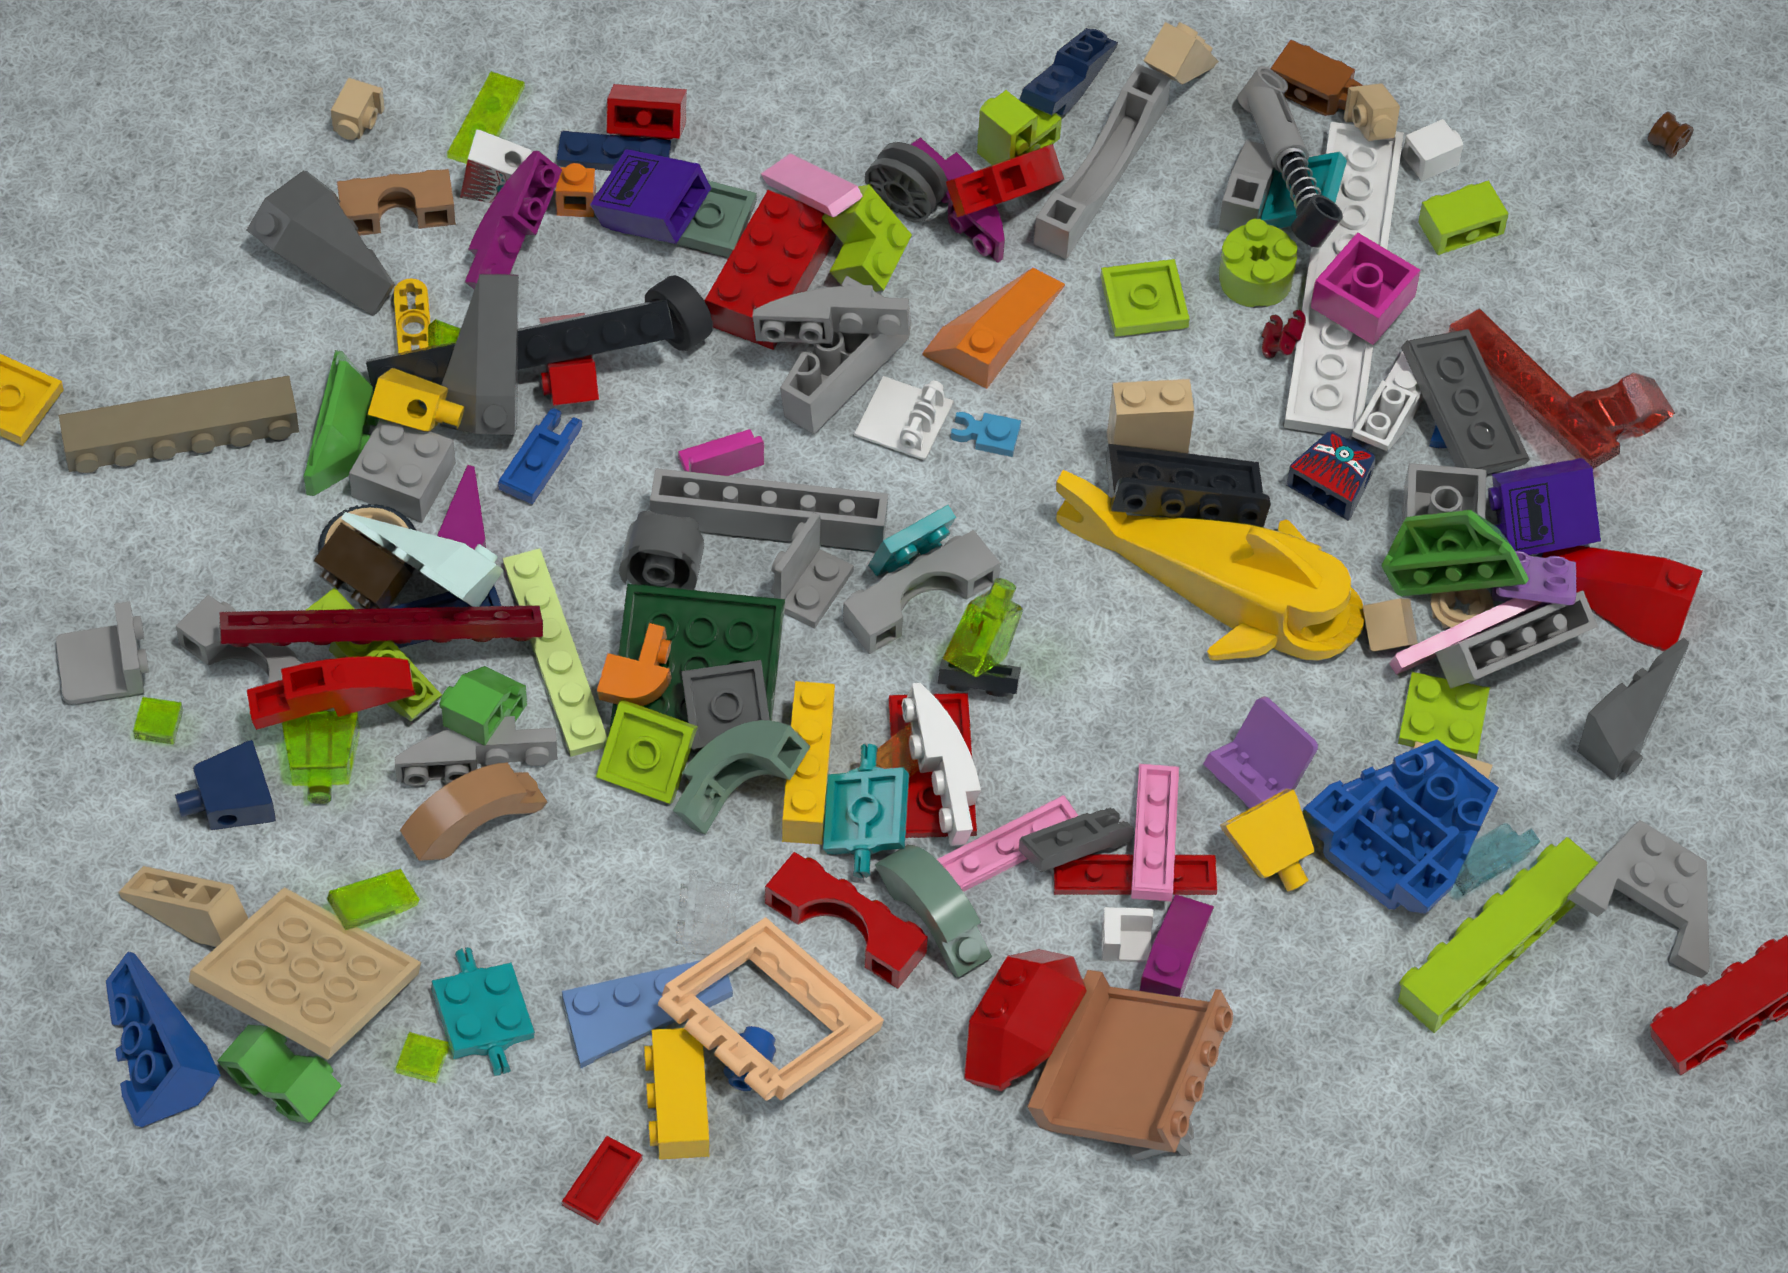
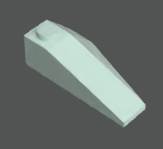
M347 512L341 518L473 607L481 605L504 571L495 564L498 556L480 544L473 550L461 542Z

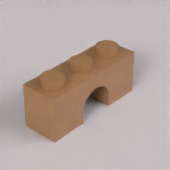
M449 169L337 181L339 205L347 218L354 221L358 228L357 233L359 236L381 233V216L387 210L396 207L411 210L417 217L418 229L456 225Z

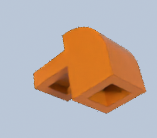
M649 623L639 661L607 653L597 688L599 700L617 705L620 701L626 700L644 706L658 699L666 691L672 679L669 668L659 666V663L666 664L672 641L666 640L665 627Z

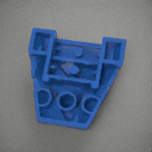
M1436 739L1394 757L1392 764L1375 770L1372 766L1361 771L1360 778L1345 784L1339 780L1328 785L1303 808L1302 813L1311 832L1324 842L1323 854L1326 859L1388 909L1395 910L1402 905L1410 912L1427 913L1452 890L1499 787Z

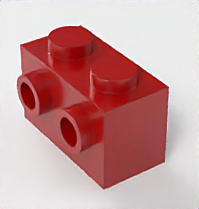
M613 84L607 97V133L630 137L650 136L664 140L680 139L686 125L687 89Z

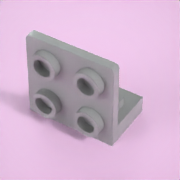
M813 512L806 523L801 522L798 524L787 551H780L776 556L771 571L774 573L771 593L774 594V598L785 599L784 614L815 629L854 572V565L820 549L821 516Z

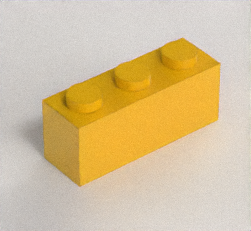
M684 1028L652 1030V1045L644 1046L645 1071H654V1083H646L648 1109L656 1108L657 1121H648L650 1146H658L659 1160L710 1157L703 1045Z

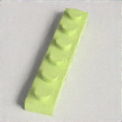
M541 549L503 558V566L517 606L540 605L543 619V637H533L530 639V643L570 757L605 748L608 737Z

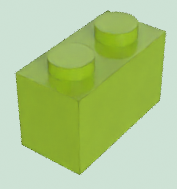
M1488 180L1476 185L1468 184L1460 190L1445 195H1435L1423 201L1418 223L1436 254L1441 255L1504 234L1509 213Z

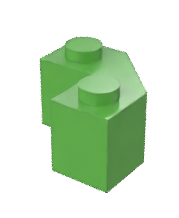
M486 666L462 674L455 686H449L441 697L439 706L442 708L443 726L485 746L504 717L515 716L516 722L527 706L526 685Z
M248 1024L217 1062L240 1087L254 1096L260 1092L265 1097L271 1098L277 1104L276 1111L291 1121L311 1123L341 1087V1084L332 1075L334 1072L333 1068L319 1056L294 1055L285 1044L287 1042L286 1037L272 1028Z

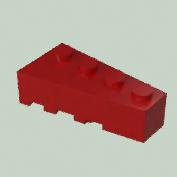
M1785 935L1778 941L1775 939L1766 941L1755 951V956L1743 964L1741 961L1731 964L1722 972L1720 979L1709 986L1702 984L1688 994L1685 1002L1676 1008L1672 1006L1666 1007L1654 1016L1653 1023L1650 1024L1651 1038L1679 1075L1726 1051L1728 1048L1727 1040L1733 1038L1736 1043H1739L1755 1035L1765 1019L1769 1018V1020L1778 1022L1788 1016V936Z

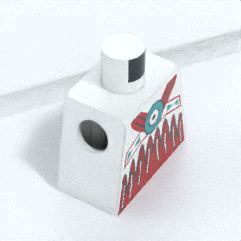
M476 130L467 160L460 198L492 203L506 181L532 151L492 134Z

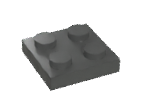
M761 660L681 671L688 722L698 726L692 744L693 752H699L714 738L735 726L752 721L770 720Z

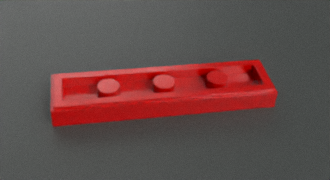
M1089 854L1054 867V895H1131L1134 854ZM1175 855L1173 895H1217L1216 855Z

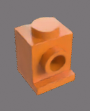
M578 163L569 164L567 167H560L562 172L555 190L557 216L594 217V211L590 204L596 194L595 169L585 168ZM566 196L586 197V204H565Z

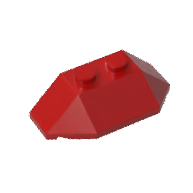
M1036 949L1009 955L1005 958L969 1020L964 1077L966 1081L977 1086L1003 1091L1011 1085L1010 1081L1027 1074L1050 1057L1087 992L1074 956Z

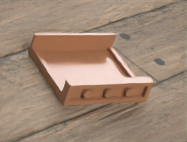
M1087 970L1083 979L1087 992L1050 1055L1027 1107L1037 1125L1050 1132L1175 1153L1181 1137H1184L1188 1131L1189 1118L1196 1102H1199L1202 1098L1204 1082L1208 1072L1217 1062L1219 1046L1224 1034L1232 1026V1009L1219 989H1215L1210 1002L1110 987L1103 972Z

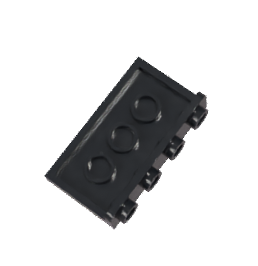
M1108 444L1105 458L1109 495L1111 497V511L1170 518L1224 521L1264 528L1271 503L1270 497L1263 494L1259 462Z

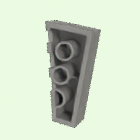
M846 276L841 286L862 284ZM873 291L874 297H884ZM834 332L832 344H809L806 351L800 353L780 387L784 417L815 434L909 339V335Z

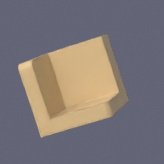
M1399 598L1363 605L1371 651L1411 647L1418 644L1410 599Z

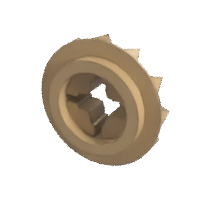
M1486 588L1433 593L1430 602L1433 619H1438L1442 623L1443 629L1447 627L1452 628L1494 608L1492 596ZM1455 596L1462 604H1471L1468 607V615L1463 613L1461 609H1453L1456 602Z

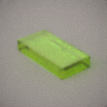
M401 868L330 890L327 896L328 903L345 930L405 912L417 906L420 900Z

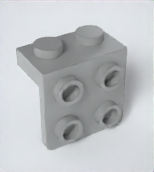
M130 601L114 604L117 625L62 633L57 636L56 646L62 693L67 704L72 705L145 693L142 673H149L146 649L139 650L137 640L144 639L141 615L133 616Z

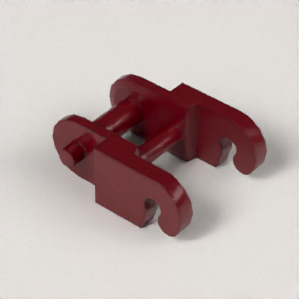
M1301 310L1293 311V316L1297 317V319L1289 318L1284 328L1280 316L1276 314L1270 316V320L1275 325L1270 322L1266 323L1261 336L1264 338L1262 353L1266 358H1274L1278 351L1283 355L1292 354L1296 342L1301 339L1306 324V317Z

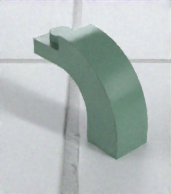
M759 720L735 726L710 741L687 765L682 774L690 782L673 811L691 829L706 835L725 801L740 784L752 777L765 774L791 780L809 750L810 745L790 725Z
M907 844L905 849H899L875 864L891 897L896 901L909 905L926 924L949 970L955 977H961L992 958L977 927L981 921L976 911L954 878L930 853L918 846Z

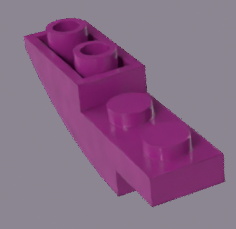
M921 137L911 143V145L926 152L938 163L944 171L947 180L974 172L973 168L957 152L944 159ZM948 191L941 201L948 203L947 219L952 229L959 234L964 232L972 239L974 247L982 256L989 255L997 263L1003 260L1005 237L997 206L993 205L957 217Z
M533 151L506 181L491 203L473 236L468 250L475 255V258L465 280V283L475 289L480 274H510L525 236L536 235L562 172L560 167L540 151Z

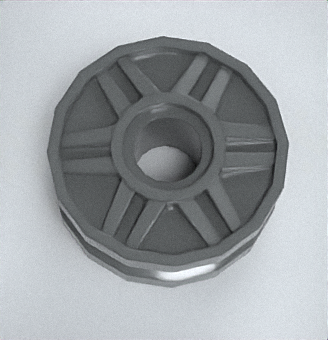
M893 142L887 144L877 156V160L865 172V184H869L891 210L894 209V212L904 214L903 218L915 223L925 221L935 210L936 204L948 192L946 185L948 180L938 163L926 152L908 143Z

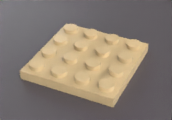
M284 887L190 970L188 982L328 1060L419 974L421 962Z

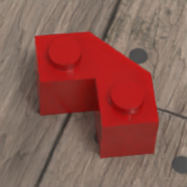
M585 313L539 318L540 324L583 316ZM592 355L545 364L547 372L541 373L542 390L544 396H551L553 406L599 400L596 367Z

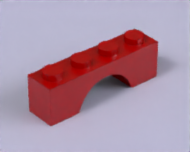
M793 852L765 886V904L797 925L819 916L838 917L853 924L866 941L865 968L899 989L927 954L928 936L925 935L924 931L917 924L911 921L904 922L893 915L885 904L878 900L871 901L860 894L852 883L842 878L838 880L827 873L822 865L812 858L807 857L805 859L798 853Z

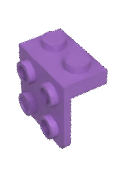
M1515 551L1529 578L1528 582L1523 585L1492 587L1491 591L1493 601L1507 602L1517 598L1540 601L1542 603L1539 607L1549 603L1573 605L1576 600V562L1568 561L1559 556L1541 558Z
M1263 696L1253 704L1234 741L1210 752L1203 765L1221 783L1225 784L1243 800L1248 808H1251L1286 788L1295 790L1316 754L1318 744L1314 738L1272 700Z

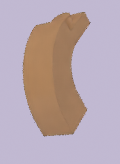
M508 762L492 764L471 771L439 789L413 812L400 829V832L419 861L445 859L454 853L460 843L473 830L485 822L508 814L536 813L543 809L547 804V800L539 790L537 782L528 772L514 773Z

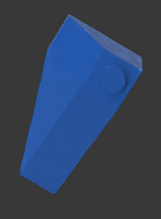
M127 952L107 978L106 987L112 1025L123 1027L121 1045L115 1049L118 1062L128 1061L130 1081L124 1080L120 1083L122 1098L135 1126L144 1127L199 1105L221 1075L207 1045L136 954Z

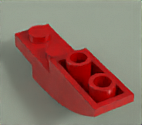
M1050 144L948 180L946 185L956 216L961 217L1063 180L1064 176L1054 146Z
M371 656L326 659L281 669L282 680L247 689L251 721L256 730L334 708L337 716L340 717L416 695L408 659Z

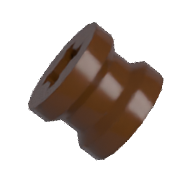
M1667 111L1652 127L1648 135V142L1654 146H1662L1665 148V153L1674 158L1677 152L1688 144L1694 129L1687 123H1679L1676 121V115Z

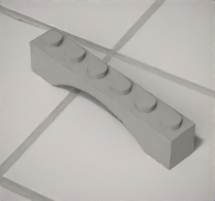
M1140 64L1136 66L1122 87L1113 110L1086 159L1062 187L1052 192L1036 216L1034 245L1064 259L1069 257L1167 108L1171 83L1170 77Z

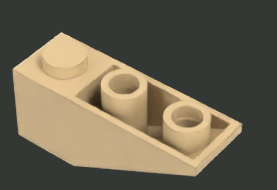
M1165 22L1143 60L1152 69L1182 85L1211 70L1219 62L1211 54L1213 48L1205 43L1206 40L1198 36L1197 31L1181 22L1176 27Z

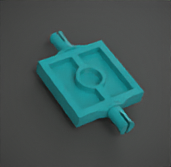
M874 744L861 745L859 768H855L847 773L828 774L823 850L831 855L854 854L853 876L863 878V875L866 878L870 877L871 854L883 850L905 849L909 773L904 767L890 769L876 767L878 746Z
M465 947L464 954L463 948L455 953L461 972L454 976L432 980L431 990L453 1059L469 1055H488L494 1076L501 1075V1069L503 1074L509 1073L511 1068L504 1051L513 1044L533 1039L535 1035L512 962L489 968H477L472 949Z

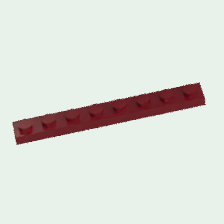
M540 605L219 612L221 644H230L234 647H247L252 643L288 646L296 642H310L314 645L323 646L332 642L350 641L358 645L369 644L372 641H392L397 644H406L413 640H431L437 643H447L453 639H471L476 642H487L493 638H511L515 641H528L533 637H543V619Z

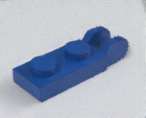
M555 408L550 409L540 425H536L500 477L498 481L499 490L533 505L583 426L582 420L575 417L571 418L559 435L554 433L553 430L559 425L562 413Z

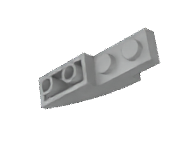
M872 285L836 286L809 290L783 297L753 310L756 341L832 344L834 332L910 335L911 330L909 298L874 297Z
M515 716L504 717L485 746L451 729H447L412 745L395 757L397 782H405L409 786H422L427 784L428 781L446 780L450 783L476 770L477 764H486L488 766L505 762H526L532 766L544 765L549 760H558L556 728L516 730Z

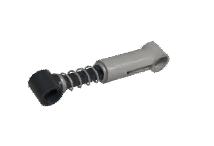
M1260 66L1237 98L1240 105L1252 114L1273 166L1282 173V178L1286 182L1288 191H1290V197L1294 201L1297 216L1291 224L1293 233L1303 243L1319 248L1340 223L1343 213L1333 201L1320 195L1321 191L1316 187L1317 181L1312 177V170L1308 168L1309 153L1284 97V93L1288 89L1285 79L1270 68Z

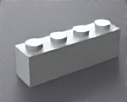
M1584 591L1576 593V600L1573 605L1549 603L1435 653L1450 688H1454L1597 628L1598 625Z

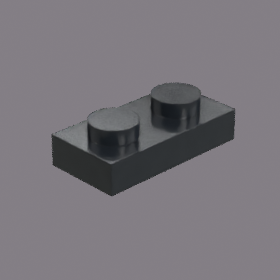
M942 657L938 684H944L953 691L964 692L974 688L986 690L985 692L991 696L1006 697L1009 693L1017 694L1021 667Z

